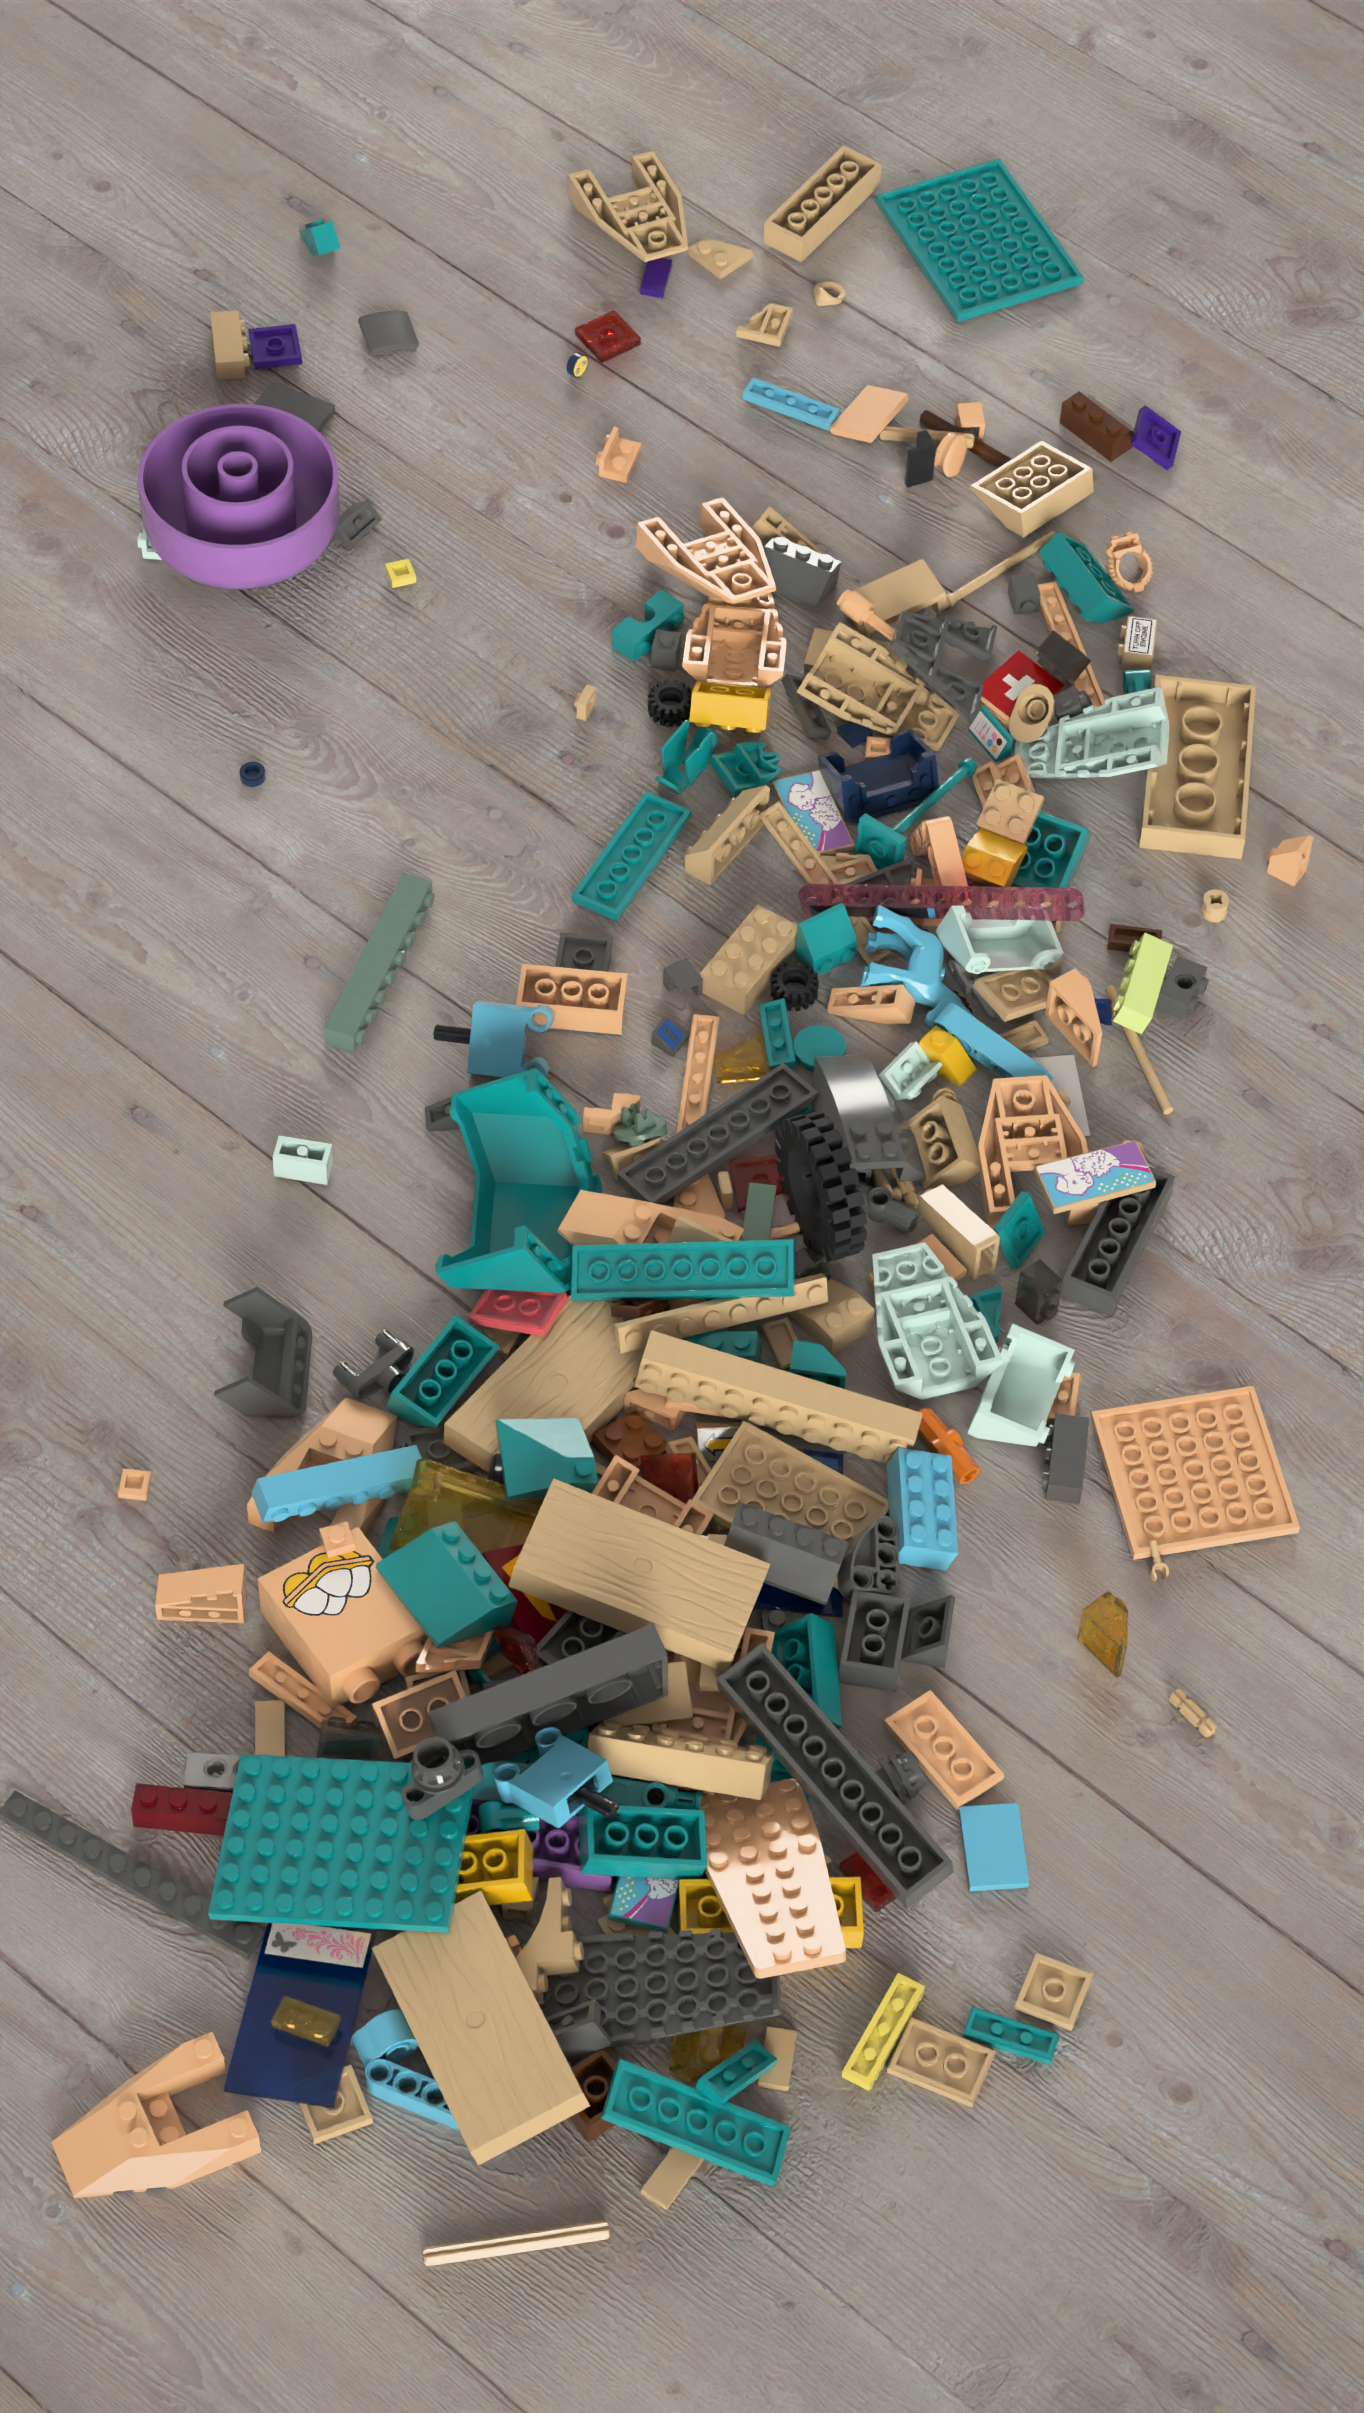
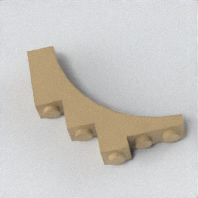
M561 1877L549 1878L547 1899L540 1921L529 1942L516 1956L539 2004H543L544 1992L548 1991L547 1975L579 1972V1960L584 1959L583 1944L577 1941L572 1931L570 1915H567V1906L572 1905L571 1890L565 1887Z

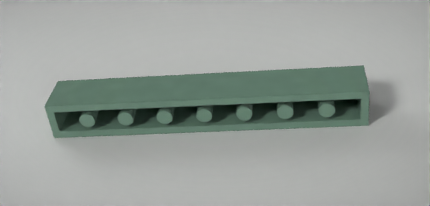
M402 873L324 1026V1042L326 1045L355 1053L358 1045L364 1043L367 1027L369 1024L372 1025L377 1014L376 1009L379 1004L382 1005L384 1003L387 993L386 989L388 985L394 983L396 969L398 965H403L406 949L408 946L411 947L416 936L415 931L417 927H422L425 920V911L427 908H431L434 903L435 893H432V881Z

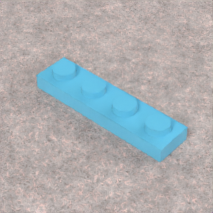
M754 377L742 394V399L827 431H830L831 425L839 417L840 409Z

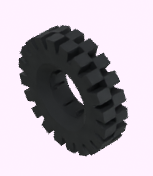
M820 1110L781 1120L775 1134L778 1140L775 1141V1152L779 1159H776L777 1170L784 1177V1180L780 1181L783 1194H787L789 1197L786 1204L790 1216L794 1214L796 1216L795 1222L798 1223L800 1228L799 1235L803 1234V1243L808 1250H812V1255L817 1260H821V1263H829L860 1253L864 1249V1241L867 1239V1230L864 1227L867 1224V1216L864 1209L860 1206L865 1204L862 1190L856 1187L859 1177L856 1168H850L852 1157L847 1147L842 1148L843 1137L839 1130H834L832 1120L828 1116L825 1117L824 1112Z

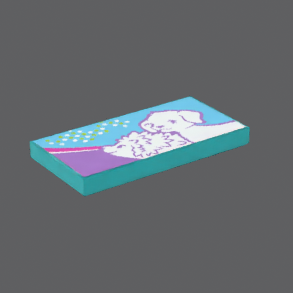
M619 1876L608 1920L656 1932L662 1931L664 1934H667L679 1887V1880Z

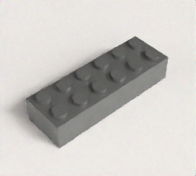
M1149 1166L1156 1180L1155 1188L1102 1201L1063 1277L1060 1297L1112 1316L1172 1196L1175 1176Z

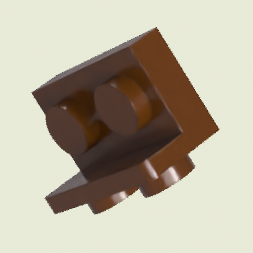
M621 1300L611 1305V1317H620L623 1321H628L669 1311L671 1307L668 1300Z

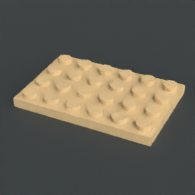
M746 1421L742 1422L692 1499L693 1502L714 1514L711 1518L712 1520L728 1529L731 1527L739 1503L742 1502L848 1541L847 1548L857 1534L877 1518L886 1516L889 1511V1503L886 1498ZM838 1574L833 1585L836 1589H838Z

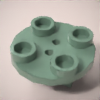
M634 1103L630 1105V1112L626 1107L621 1108L622 1122L613 1129L615 1140L628 1142L631 1147L644 1144L645 1139L663 1137L667 1134V1124L663 1117L653 1116L651 1110L648 1109L644 1110L645 1116H642L638 1106Z

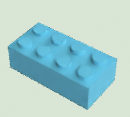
M898 1447L886 1464L889 1517L895 1520L898 1526L899 1564L946 1571L958 1555L952 1456Z

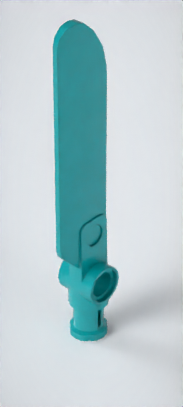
M498 1761L482 1765L483 1778L480 1783L475 1785L472 1799L516 1805L500 1800L493 1772L501 1764L514 1763L519 1767L522 1774L531 1764ZM612 1777L613 1782L600 1792V1794L617 1802L618 1805L690 1810L700 1809L702 1791L699 1790L696 1793L679 1791L675 1786L663 1785L658 1782L651 1783ZM651 1790L660 1791L663 1795V1802L659 1805L650 1804L647 1800V1793ZM584 1807L581 1810H579L575 1815H581Z

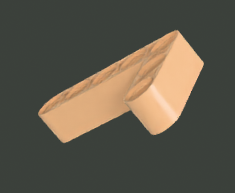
M945 816L922 821L910 836L911 849L915 857L928 854L943 918L951 906L963 905L966 913H970L972 920H976L951 818Z

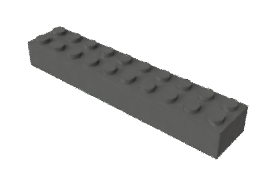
M763 1643L716 1678L719 1692L767 1748L774 1752V1756L906 1909H909L953 1873V1861Z

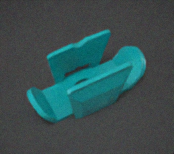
M687 720L662 746L661 756L664 775L662 778L659 776L655 778L659 784L678 794H681L687 786L691 787L699 775L707 769L709 760L714 755L718 743L714 730L709 727H702L695 732L690 746L685 750L689 721ZM685 763L686 773L679 771L678 767L681 764Z

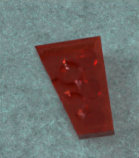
M777 1154L730 1160L729 1167L738 1213L746 1210L749 1182L776 1185V1196L783 1193L780 1181L784 1180V1177L777 1170L776 1159H779Z

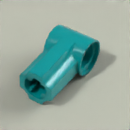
M1149 669L1123 671L1124 693L1129 694L1151 689Z
M491 1801L478 1807L481 1834L521 1829L533 1831L540 1828L539 1817L518 1805L504 1806L501 1802Z

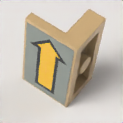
M744 1420L695 1422L697 1446L706 1461H718Z

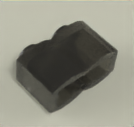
M1054 630L1051 631L1034 652L1039 658L1037 663L1046 671L1052 668L1054 671L1051 674L1062 683L1067 680L1073 684L1091 662L1086 655Z

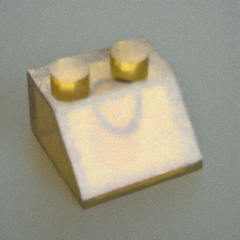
M1107 1591L1083 1609L1077 1639L1116 1678L1119 1677L1122 1672L1127 1649L1128 1609L1122 1599L1115 1597L1110 1591Z

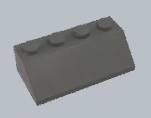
M740 1502L724 1546L769 1563L770 1567L764 1583L826 1605L849 1542Z

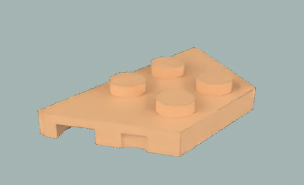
M496 1630L437 1648L428 1637L417 1660L416 1672L427 1673L480 1669Z

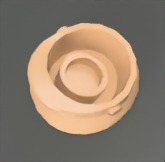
M953 432L947 434L937 448L934 467H941L947 477L957 475L966 456L968 448L967 438L964 435H957Z

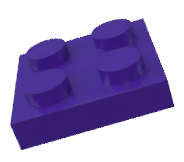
M296 324L248 329L255 369L302 364Z
M1145 405L1138 411L1131 445L1168 470L1174 464L1181 431Z

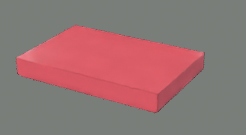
M485 1289L468 1318L472 1325L545 1337L568 1298L566 1292L551 1293Z

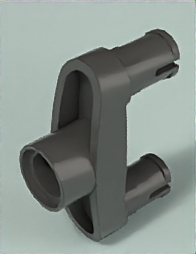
M385 1329L382 1331L385 1336L379 1333L376 1336L375 1343L387 1351V1354L359 1374L348 1363L343 1361L340 1363V1366L337 1365L334 1368L333 1375L348 1386V1391L359 1399L365 1398L382 1388L388 1393H392L406 1374L403 1371L411 1362L414 1349L405 1341L398 1340L389 1330Z

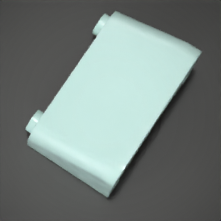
M1032 902L1030 904L1031 910L1021 914L1020 910H1015L1011 918L972 920L970 913H966L963 905L951 906L936 929L937 937L942 946L966 971L974 974L1030 969L1049 970L1056 965L1063 955V950L1044 902Z
M1012 1324L1000 1350L1003 1364L990 1374L967 1434L979 1439L1035 1447L1038 1442L1044 1444L1050 1428L1045 1426L1046 1420L1063 1377H1070L1076 1362L1072 1361L1071 1358L1075 1350Z

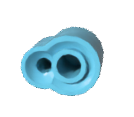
M399 2009L390 2010L374 2017L364 2027L356 2031L351 2038L365 2069L370 2061L378 2058L398 2063L409 2057L418 2048V2043L402 2010Z

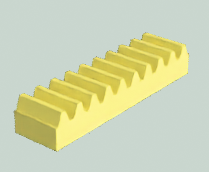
M897 1973L842 2071L844 2079L868 2091L872 2089L874 2081L877 2080L885 2061L889 2059L891 2051L894 2050L897 2040L899 2041L902 2031L905 2030L907 2022L912 2016L913 2011L917 2008L918 2002L922 2000L925 1990L924 1985Z

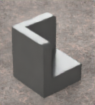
M684 958L664 968L663 985L668 991L677 988L679 992H683L691 988L695 995L699 996L702 994L703 978L689 960Z

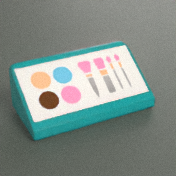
M981 707L968 730L995 762L1011 756L1013 737L987 707Z

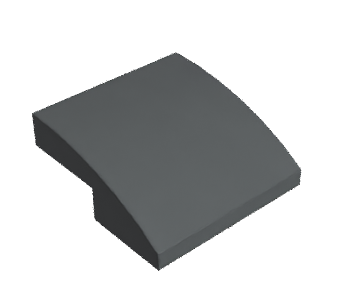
M406 311L377 312L359 317L358 319L370 354L391 356L394 349L416 351L419 346L411 320Z

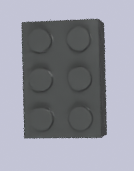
M853 1590L840 1662L839 1682L896 1691L911 1599Z

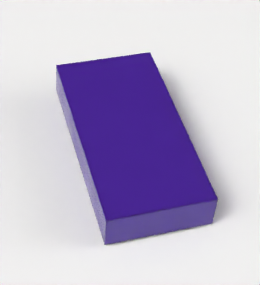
M659 258L648 261L640 287L641 295L663 298L673 260Z

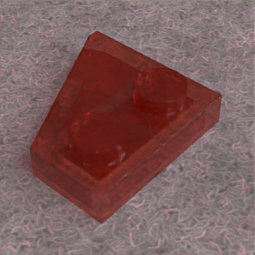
M695 1452L640 1456L641 1472L644 1480L686 1504L689 1499H693L699 1490Z
M502 1623L492 1629L502 1654L523 1675L542 1668L535 1651L537 1645L531 1635Z

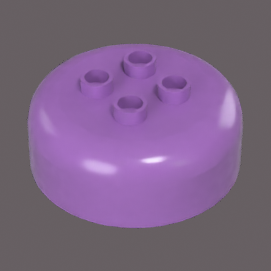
M227 404L193 412L171 423L162 430L149 444L140 462L138 487L141 518L148 540L154 551L166 564L196 582L224 589H254L274 585L297 575L310 566L323 554L334 536L340 511L338 466L335 455L320 432L301 418L288 412L255 404Z

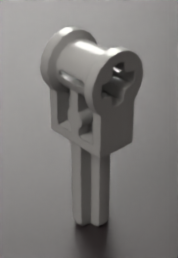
M950 959L948 961L949 972L952 978L959 984L964 994L973 993L986 1015L992 1019L997 1018L999 1015L973 987L976 979L987 976L988 973L974 974L968 972L957 960Z

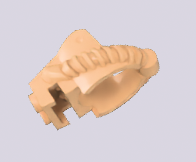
M1133 531L1124 533L1125 537L1119 538V535L1110 537V541L1106 542L1107 549L1105 550L1108 556L1106 565L1108 575L1122 589L1131 590L1133 593L1143 591L1144 586L1149 583V579L1152 577L1153 564L1148 553H1145L1144 549L1142 550L1141 543L1138 541L1140 540L1138 533L1133 534ZM1126 552L1132 553L1137 559L1139 568L1143 569L1138 582L1133 584L1124 580L1119 572V559Z

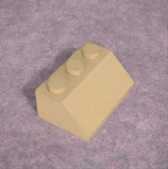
M941 1095L907 1121L915 1135L926 1174V1180L921 1181L924 1189H934L942 1184L945 1187L963 1184L980 1172L978 1150L961 1104Z

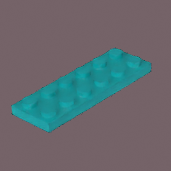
M646 791L575 889L571 902L618 921L691 818V810Z
M622 2059L616 2063L601 2116L603 2120L772 2187L778 2179L791 2129L790 2126L727 2101L718 2107L700 2090Z

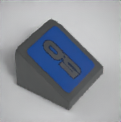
M664 1016L652 1032L651 1045L674 1056L687 1040L688 1035L670 1018Z

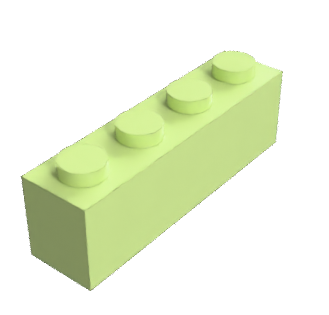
M1144 933L1140 941H1134L1129 951L1132 959L1128 960L1123 971L1127 976H1124L1118 988L1121 996L1118 995L1112 1008L1116 1011L1113 1022L1137 1033H1143L1151 1021L1172 952V944L1147 933Z

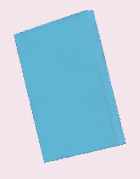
M1018 1803L959 1807L969 1891L1029 1888V1876Z

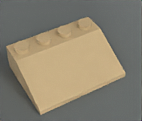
M1040 441L971 485L973 492L1004 526L1022 537L1030 534L1094 493L1092 468L1043 441Z

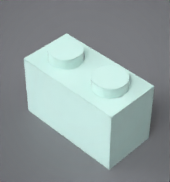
M278 1136L273 1154L274 1176L324 1185L328 1184L333 1166L332 1144Z

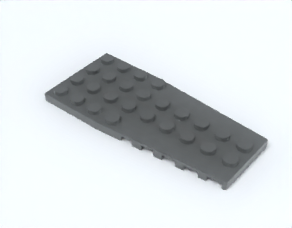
M710 1929V1933L693 1934L691 1930L680 1931L679 1935H664L662 1931L649 1932V1936H635L634 1933L593 1934L576 1937L578 1942H582L584 1948V1959L579 1960V1972L547 1975L548 1991L544 1992L543 2004H539L545 2017H549L596 1999L601 2006L600 2025L611 2038V2045L604 2047V2049L779 2016L781 2014L780 1975L766 1978L755 1977L735 1933H723L721 1929ZM528 1942L520 1943L521 1949H523Z

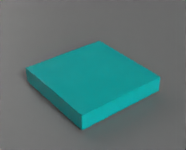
M1023 1191L1020 1192L993 1228L994 1232L1000 1237L999 1244L1009 1268L1013 1269L1020 1267L1045 1234L1030 1193Z

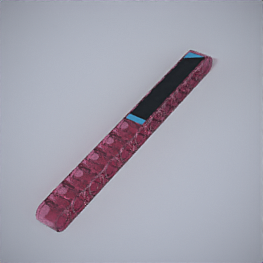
M806 884L798 892L801 909L807 916H815L842 903L849 917L874 918L877 905H881L891 912L904 917L943 919L951 906L963 905L962 903L968 900L973 902L970 905L963 906L966 913H970L972 919L1076 921L1081 919L1085 913L1083 894L1074 888ZM809 898H816L814 902H806ZM836 898L842 899L839 903H832ZM861 899H868L865 903H858ZM888 899H894V902L890 904L884 903ZM913 900H921L917 904H910ZM940 900H946V901H947L946 903H944V904H942V905L936 904V903H937L938 901H940ZM992 901L999 902L997 905L994 906L988 905ZM1019 901L1025 902V904L1022 906L1014 905ZM1044 902L1052 903L1051 905L1046 907L1041 906V904ZM1071 902L1078 903L1075 907L1067 906Z

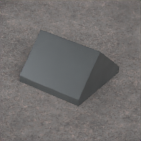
M953 1595L909 1609L901 1660L945 1668L955 1603Z

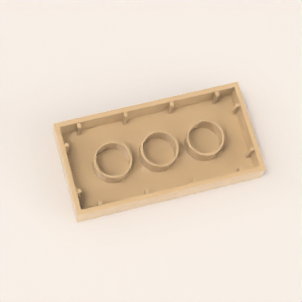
M1156 675L1154 688L1161 687L1163 690L1170 724L1167 764L1146 769L1139 848L1242 859L1246 837L1256 686Z
M570 1295L546 1336L531 1335L444 1424V1443L488 1473L493 1456L496 1453H500L495 1424L496 1419L579 1418L588 1443H590L593 1433L604 1428L624 1407V1396L626 1393L639 1389L634 1387L645 1348L620 1353L617 1350L614 1324L624 1321L620 1317H611L612 1302H573Z
M553 1478L514 1566L509 1587L627 1634L654 1623L665 1649L725 1672L731 1666L770 1564Z
M482 1891L454 1904L449 1933L404 1931L372 1948L466 2145L478 2165L590 2106Z

